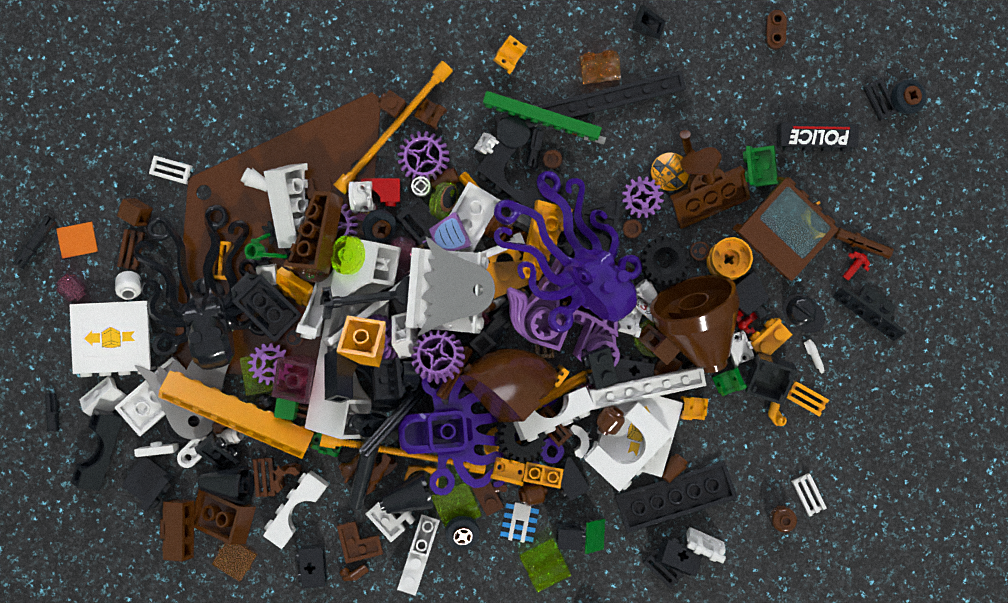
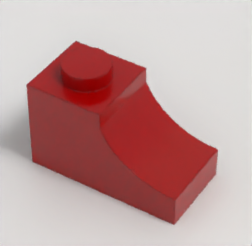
M361 178V182L372 181V190L380 196V202L385 203V207H396V203H401L400 178Z

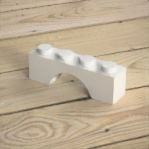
M583 387L563 396V406L555 417L545 418L534 410L525 421L513 423L520 440L527 439L530 442L539 438V433H551L556 430L555 426L559 424L566 426L573 423V418L577 416L581 419L590 415V410L595 409L587 388Z
M312 470L308 474L303 473L298 480V483H300L296 490L293 488L287 495L288 502L285 505L281 504L275 512L277 514L275 520L270 519L264 527L266 532L263 536L281 549L296 531L292 522V511L295 505L303 501L316 502L330 484Z

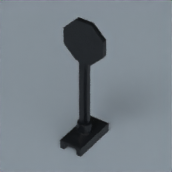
M410 276L404 277L395 291L340 297L332 295L331 286L322 287L320 305L324 306L322 319H331L333 308H341V306L396 299L407 308Z

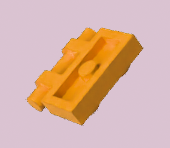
M281 267L276 274L277 289L282 291L284 296H290L296 300V303L300 306L304 305L307 307L313 292V286L309 282L297 277L293 272Z

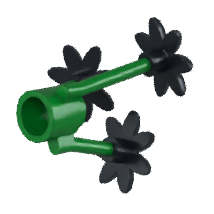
M271 221L267 222L268 227L262 226L266 233L256 239H251V243L245 247L246 258L254 259L258 266L270 265L267 260L273 258L288 260L292 252L289 248H285L286 253L284 254L268 253L269 249L259 243L266 238H269L270 245L273 244L274 240L277 242L275 227Z

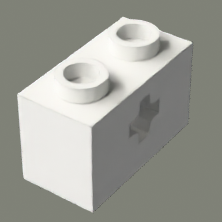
M407 312L392 316V346L400 359L411 357V354L416 353L412 348L418 347L416 343L418 340V328L406 327Z

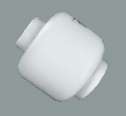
M132 271L119 273L115 280L116 294L126 300L138 297L141 293L140 276Z

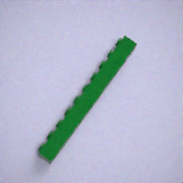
M486 91L483 105L486 108L491 109L493 107L496 108V111H505L511 116L518 115L519 118L524 120L526 118L531 119L533 123L540 122L546 127L553 126L555 130L560 131L562 129L568 134L575 133L578 137H587L588 140L594 142L595 140L598 141L602 127Z

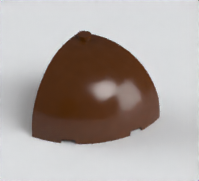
M510 348L489 352L472 364L469 362L465 365L459 378L499 423L522 422L541 404L538 400L546 397L552 390L558 379V373L548 361L539 355L522 349Z

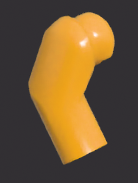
M771 402L768 410L769 418L776 426H784L787 420L779 411L780 404Z

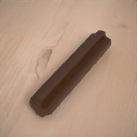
M463 346L464 351L462 354L465 355V359L460 360L464 363V366H457L460 373L453 372L454 379L447 376V382H442L436 393L439 398L447 399L473 353V350L468 346Z

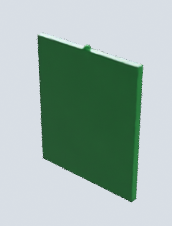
M605 519L586 523L585 554L604 549Z

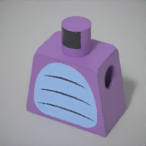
M457 212L452 213L429 229L432 236L430 239L447 251H456L472 246ZM427 240L423 241L425 249L430 250Z

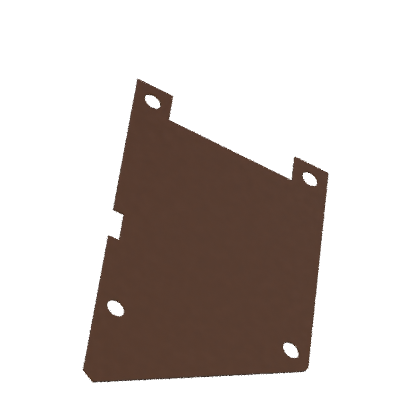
M371 92L192 176L188 181L183 236L186 250V266L192 283L203 278V265L211 246V238L204 222L205 211L209 206L221 205L227 210L229 216L226 226L217 230L220 241L233 242V245L243 233L241 227H236L234 233L229 234L228 227L232 222L242 220L249 226V236L232 259V269L238 281L243 277L238 268L240 262L246 259V245L251 243V239H256L266 233L262 226L268 227V221H271L274 226L268 191L265 192L249 187L241 182V178L247 168H254L265 177L264 171L290 164L307 163L308 170H305V180L329 177L333 193L343 198L342 206L344 204L348 205L346 212L350 210L349 191L344 195L333 184L343 173L346 175L350 172L353 162L361 160L378 140L381 110L378 106L380 104L378 101L380 98ZM377 153L367 162L366 171L362 175H356L353 182H361V178H375ZM202 185H207L211 189V196L207 200H201L197 196V189ZM219 211L212 212L210 215L211 220L219 222L222 219V213ZM341 213L339 222L347 223L345 216ZM352 221V223H357L358 227H352V230L357 231V235L351 233L350 237L360 239V235H364L362 231L363 222ZM347 228L337 232L336 240H339L345 234ZM269 238L259 242L269 249L268 253H286L285 248H278V243L275 240L272 245L269 244ZM225 245V248H224V256H225V254H226V247H227V245ZM335 246V251L333 252V267H335L337 246ZM219 253L216 258L215 275H218ZM273 258L267 260L269 264H276L277 271L283 267L301 278L297 271L283 266L284 259ZM250 264L245 266L247 272L253 275L257 274ZM215 279L223 286L225 294L229 292L228 281ZM180 281L178 302L185 304L187 303V295ZM309 282V283L313 286V289H314L315 282H314V283H313V282H312V283ZM284 296L302 314L289 329L297 328L307 307L304 305L300 306L290 296ZM244 313L236 315L239 321L249 319ZM176 327L175 335H181L184 332V328ZM249 329L234 330L235 355L228 365L226 373L252 376L254 371H248L252 365L248 364L247 361H252L253 358L249 355L256 354L254 350L256 347L261 350V344H265L266 348H268L269 343H272L273 348L280 345V352L286 350L284 357H290L286 363L291 366L285 368L289 373L282 374L283 378L313 381L322 336H318L315 339L312 338V340L305 338L302 345L291 347L285 342V333L276 342H273L267 335L258 336ZM188 341L179 344L177 352L173 355L186 370L192 361ZM273 351L264 352L267 356H273L274 354H276ZM259 358L256 360V368L260 367L261 360ZM266 359L264 368L270 367L272 369L274 360L268 361ZM281 360L278 361L277 367L280 371L282 367ZM355 369V373L358 379V370ZM271 372L262 374L265 377L274 376Z

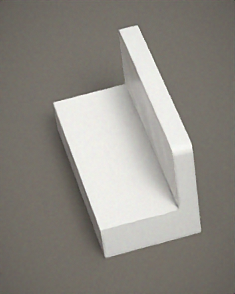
M107 376L79 400L83 412L91 417L94 409L112 412L115 410L114 407L126 398L127 395L117 389L112 377Z

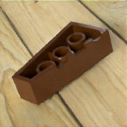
M314 191L305 212V221L297 231L300 233L296 242L292 243L290 248L292 252L289 259L285 260L283 266L295 271L329 274L342 209V197L332 192Z

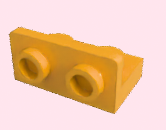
M770 318L765 322L764 329L760 332L756 331L750 336L751 345L756 353L758 351L771 355L792 336L791 332L781 323L782 320L780 318Z

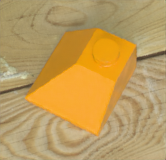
M347 315L336 352L359 364L380 367L385 346L386 322Z

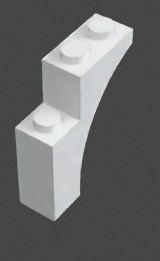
M333 267L327 279L322 282H315L308 306L296 329V332L301 333L300 337L312 340V338L315 339L318 336H322L325 319H322L324 306L320 305L322 287L331 286L335 267Z

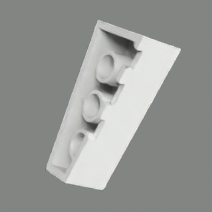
M307 163L290 164L264 171L278 248H291L292 243L296 242L300 233L297 232L300 225L305 221V211L308 207V200L305 199V188H308V180H305V170H308Z

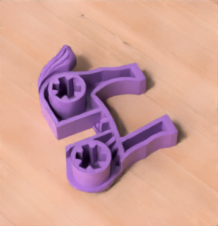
M556 258L551 270L554 273L560 274L564 270V266ZM546 276L537 285L543 291L560 290V287L552 283ZM513 287L507 288L509 314L515 330L532 343L560 351L568 331L558 333L552 330L548 324V316L552 309L561 306L566 307L567 305L560 304V300H543L536 297L533 293L528 298L523 291ZM577 309L573 313V322L583 325V329L572 354L581 361L583 356L582 349L592 351L608 345L615 367L620 358L619 349L616 346L618 321L604 320L599 316L595 318L589 313ZM557 314L556 322L559 325H564L565 317L562 314Z

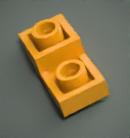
M526 462L523 481L560 489L564 469Z

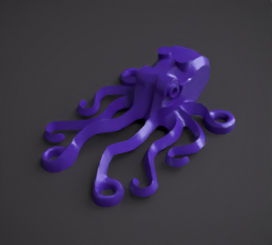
M545 171L537 178L538 189L545 198L555 202L561 208L564 234L575 252V258L567 256L551 240L546 230L544 218L540 213L512 200H502L496 203L494 207L496 220L501 224L510 225L521 214L529 215L535 219L544 245L563 264L564 270L560 274L554 273L545 255L535 246L503 242L500 239L502 233H506L509 236L512 235V230L508 227H500L494 232L495 242L502 248L532 254L537 259L546 278L560 287L558 291L540 290L536 284L537 271L534 264L529 261H522L517 267L518 275L521 279H524L523 268H530L529 288L536 297L550 301L560 300L568 296L572 297V302L568 306L556 307L549 312L548 324L555 332L563 333L571 328L574 321L573 313L581 305L586 309H590L604 320L616 322L625 318L637 305V291L631 280L641 274V261L635 255H626L620 258L618 265H615L614 259L620 245L619 234L611 225L596 221L595 217L597 215H600L604 220L607 219L608 216L605 212L601 210L592 211L590 214L591 224L598 229L608 232L612 237L609 252L602 249L599 238L582 219L585 184L581 179L571 178L566 182L565 189L567 193H572L571 187L573 184L579 186L574 219L580 232L592 243V250L582 247L573 232L571 207L557 193L561 187L560 178L552 171ZM545 178H549L554 182L553 188L544 181ZM508 207L511 210L510 217L503 216L501 208ZM627 262L634 265V272L626 270ZM557 314H562L565 317L564 325H559L556 322Z
M426 377L422 379L421 385L423 390L433 398L434 413L411 414L403 418L398 425V441L401 449L408 454L437 452L438 469L429 478L430 489L435 494L447 495L455 485L453 474L446 468V462L450 458L453 459L458 475L467 485L473 488L486 486L491 480L493 468L482 479H474L467 472L463 462L482 466L495 462L496 457L504 458L503 452L499 453V451L483 456L477 455L474 451V447L477 444L499 446L495 445L497 437L481 434L476 430L481 424H490L498 421L491 413H472L471 405L475 402H480L473 393L458 399L459 392L464 384L460 378L457 379L449 394L448 404H444L441 398L436 395L443 379L440 378L439 387L433 389L428 384ZM556 398L555 400L549 402L548 404H546V405H544V406H542V407H545V406H547V405H549V406L553 405V404L557 401L558 398ZM517 432L514 435L515 441L520 440ZM550 437L544 438L543 441L546 442V445L541 448L543 449L542 453H540L541 459L547 463H557L564 454V447L562 445L558 447ZM550 445L556 448L554 457L547 455V449ZM440 476H445L447 479V484L444 488H438L436 485V481ZM497 481L493 483V486L500 487L505 482Z

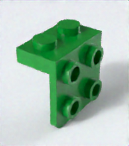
M746 146V151H743L744 162L748 165V170H745L746 182H749L754 187L779 184L776 180L778 172L775 146L759 148Z

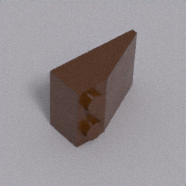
M199 489L194 505V528L229 545L246 544L256 506L249 503L239 505Z

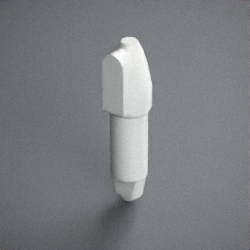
M809 339L804 342L808 354L811 355L816 369H819L822 374L825 371L816 345Z

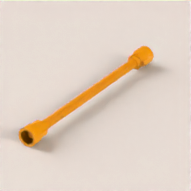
M444 61L437 65L432 72L431 81L422 88L418 96L416 95L413 101L409 103L410 105L401 112L402 114L380 136L381 138L359 160L360 162L346 175L343 173L333 184L344 195L349 191V182L354 181L359 171L379 151L380 147L400 127L399 125L406 120L409 114L413 112L412 110L421 103L420 101L427 96L430 90L440 81L444 82L453 72L450 66Z
M322 434L320 446L333 449L336 446H351V448L356 447V449H360L362 443L361 441L338 439ZM380 445L378 450L380 453L438 462L437 454H408L400 448ZM448 459L446 464L454 465L453 459ZM463 462L464 467L468 468L469 472L485 473L486 465L480 466Z

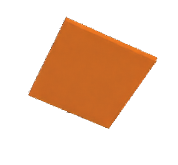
M93 222L56 229L62 259L98 252Z

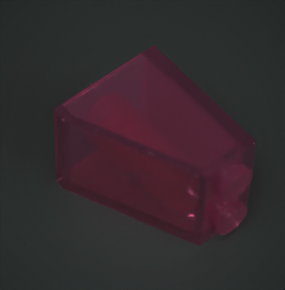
M304 355L278 357L272 397L309 404L317 358Z

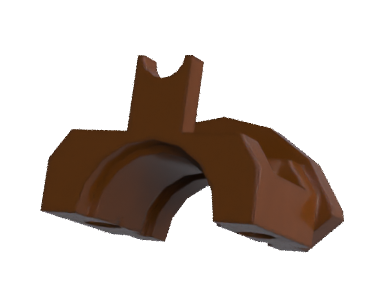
M425 99L417 109L414 117L437 130V122L448 110L439 104L436 105L430 100Z
M493 215L483 235L494 239V232L498 228L508 227L511 229L514 223L510 225L501 224ZM506 233L500 235V239L503 242L507 239Z
M287 463L281 468L277 465V470H272L276 475L275 481L272 483L273 489L277 493L286 486L284 476L286 474L298 475L302 471V464Z

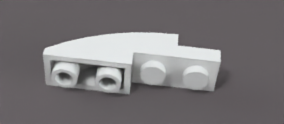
M421 515L397 590L416 596L440 520Z

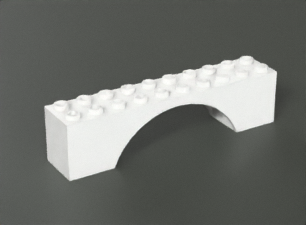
M341 236L339 246L343 242L347 241L345 252L343 250L339 252V257L343 258L341 267L337 261L335 263L331 283L333 296L346 297L380 293L394 286L401 251L400 247ZM368 303L333 308L331 319H325L305 429L338 439H364V437L358 434V431H352L348 427V421L356 413L370 414L371 399L362 389L354 371L353 399L343 403L325 400L324 354L337 348L339 341L333 346H326L322 340L343 324L347 315L353 316Z

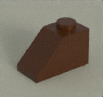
M649 323L641 331L639 338L636 337L666 365L680 352L671 341Z

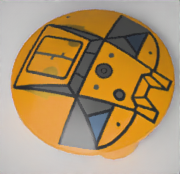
M664 153L657 157L652 164L650 172L652 179L655 180V184L660 185L661 189L667 191L681 188L689 177V174L685 173L680 165L683 157L676 153Z

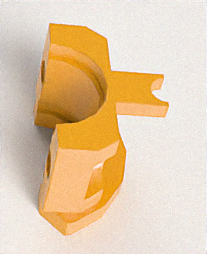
M510 35L502 47L498 49L493 61L506 69L507 73L510 74L514 70L517 61L526 51L527 46Z
M508 249L488 257L490 263H496L498 256L508 254L512 257L513 261H520L519 258L522 255L518 250Z
M681 396L685 403L684 411H682L680 418L685 420H705L708 399Z
M496 457L493 473L490 478L523 486L522 480L526 464Z

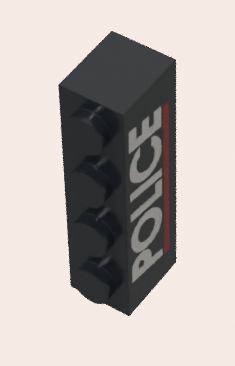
M780 123L777 125L776 148H782L783 152H793L794 149H802V152H813V149H821V152H833V149H840L841 153H849L857 148L859 143V124Z

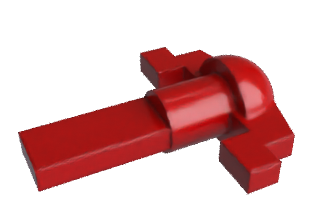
M856 251L853 254L849 253L848 256L851 259H854V257L857 259L843 277L849 281L863 263L865 265L862 268L868 271L870 269L868 266L871 263L867 256Z
M738 311V328L747 334H754L756 331L753 327L749 329L748 325L758 317L753 312L742 320L743 314L741 311Z

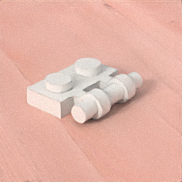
M379 502L366 512L369 519L390 542L406 529L402 524L404 520L410 525L416 520L411 515V511L400 512L401 515L398 518L393 513L387 514L386 510H381Z
M689 526L686 532L687 548L692 549L693 553L709 557V560L713 562L724 563L726 556H724L726 551L724 542Z

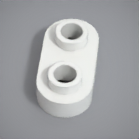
M207 435L199 439H192L178 453L177 461L180 466L184 468L192 467L202 458V456L196 453L195 447L201 440L203 441L207 438ZM187 454L191 455V460H187Z

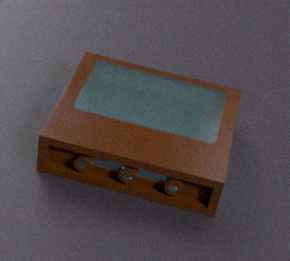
M778 177L776 179L779 182L778 186L743 225L737 223L732 229L785 279L793 281L839 229L834 225L836 223L835 220L828 215L825 216L821 212L823 209L818 204H812L808 200L809 195L803 190L799 191L795 187L796 183L791 178Z

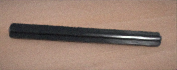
M435 379L432 382H428L430 387L436 383ZM421 383L416 391L412 392L359 449L362 457L368 458L426 394Z

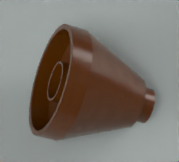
M705 275L678 282L658 294L650 306V312L656 328L695 366L703 368L705 373H715L727 366L740 305V298L735 283L727 277Z

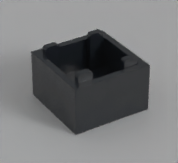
M757 351L745 381L747 384V388H745L746 393L784 405L797 373L795 364Z

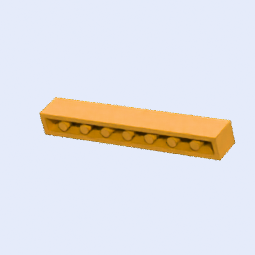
M169 371L159 389L158 397L301 459H303L314 435V432L305 429V426L295 425L291 420L275 418L274 413L271 411H263L252 403L240 401L234 395L228 396L215 387H207L199 380H191L185 377L181 372Z

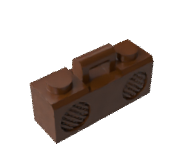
M172 499L164 501L162 509L163 518L160 519V539H165L162 546L163 560L183 562L194 558V500Z

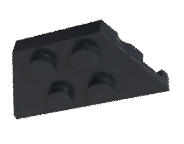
M622 199L582 209L584 223L597 235L602 244V249L609 252L612 237L608 232L598 229L591 224L590 214L594 210L605 212L608 216L607 219L604 220L600 215H597L595 217L596 221L609 224L616 230ZM577 227L576 238L582 247L592 250L591 241Z

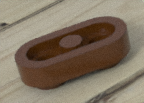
M781 10L770 12L766 18L765 42L773 50L780 49L786 42L787 18ZM774 17H779L780 22H776ZM774 36H778L780 40L775 41Z

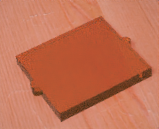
M225 543L218 550L219 554L212 565L240 582L246 572L251 569V564L257 554L242 544L229 545Z

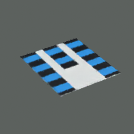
M507 501L500 538L533 545L540 507L526 506L525 504Z

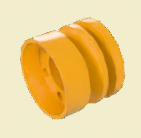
M736 237L725 238L719 241L710 249L709 255L706 258L710 274L727 277L731 280L746 274L751 268L753 261L749 245ZM729 257L731 260L725 264L724 261Z

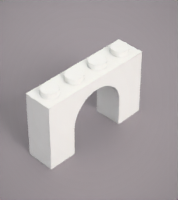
M637 401L624 413V416L642 434L643 447L639 455L629 461H619L612 458L596 443L584 456V459L619 492L630 486L632 483L631 479L643 472L645 469L644 465L657 457V451L662 446L666 447L672 440L670 437L673 435Z

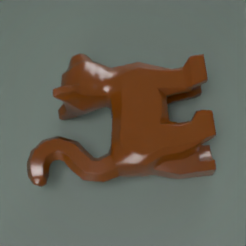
M360 453L352 461L339 464L338 468L345 479L344 483L354 478ZM386 453L382 455L380 462L377 463L375 461L366 495L373 492L382 478L390 474L398 464Z

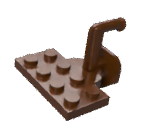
M683 130L680 132L679 136L682 140L686 156L680 161V165L685 173L691 174L688 180V189L670 196L677 225L680 229L751 199L745 178V169L742 166L724 173L718 167L722 156L716 148L707 147L695 152L690 140V131Z

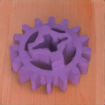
M639 176L637 177V182L633 179L630 180L631 186L625 185L627 192H622L621 194L626 196L622 203H627L624 209L630 208V215L637 213V218H640L641 214H643L644 218H647L648 213L652 216L655 214L654 209L660 210L658 203H663L664 200L660 199L659 196L664 193L658 192L661 186H655L654 179L648 182V177L646 176L644 181H642ZM645 185L650 187L653 191L650 192L649 190H647L645 188ZM636 186L637 192L635 195L630 196L632 189ZM641 193L643 194V196H649L644 200V202L642 201V199L635 198L640 196ZM655 199L652 207L648 208L650 200ZM632 203L637 204L641 210L635 208Z
M269 343L268 348H266L265 344H261V350L257 347L254 348L256 354H250L249 356L253 359L252 361H247L248 364L252 365L248 371H254L252 378L258 376V383L265 380L266 385H269L270 380H272L273 384H277V378L284 380L282 374H288L289 372L285 368L291 366L286 363L290 357H284L286 350L280 352V345L273 348L272 343ZM273 351L276 354H274L273 356H267L264 352ZM257 358L261 360L259 368H256ZM266 359L268 361L274 360L272 369L270 367L264 368ZM279 360L282 361V367L280 371L277 368ZM271 372L274 376L265 377L262 374Z

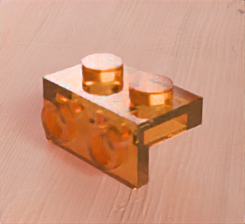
M605 50L603 53L598 54L588 52L584 56H579L583 84L621 79L620 57L617 51Z

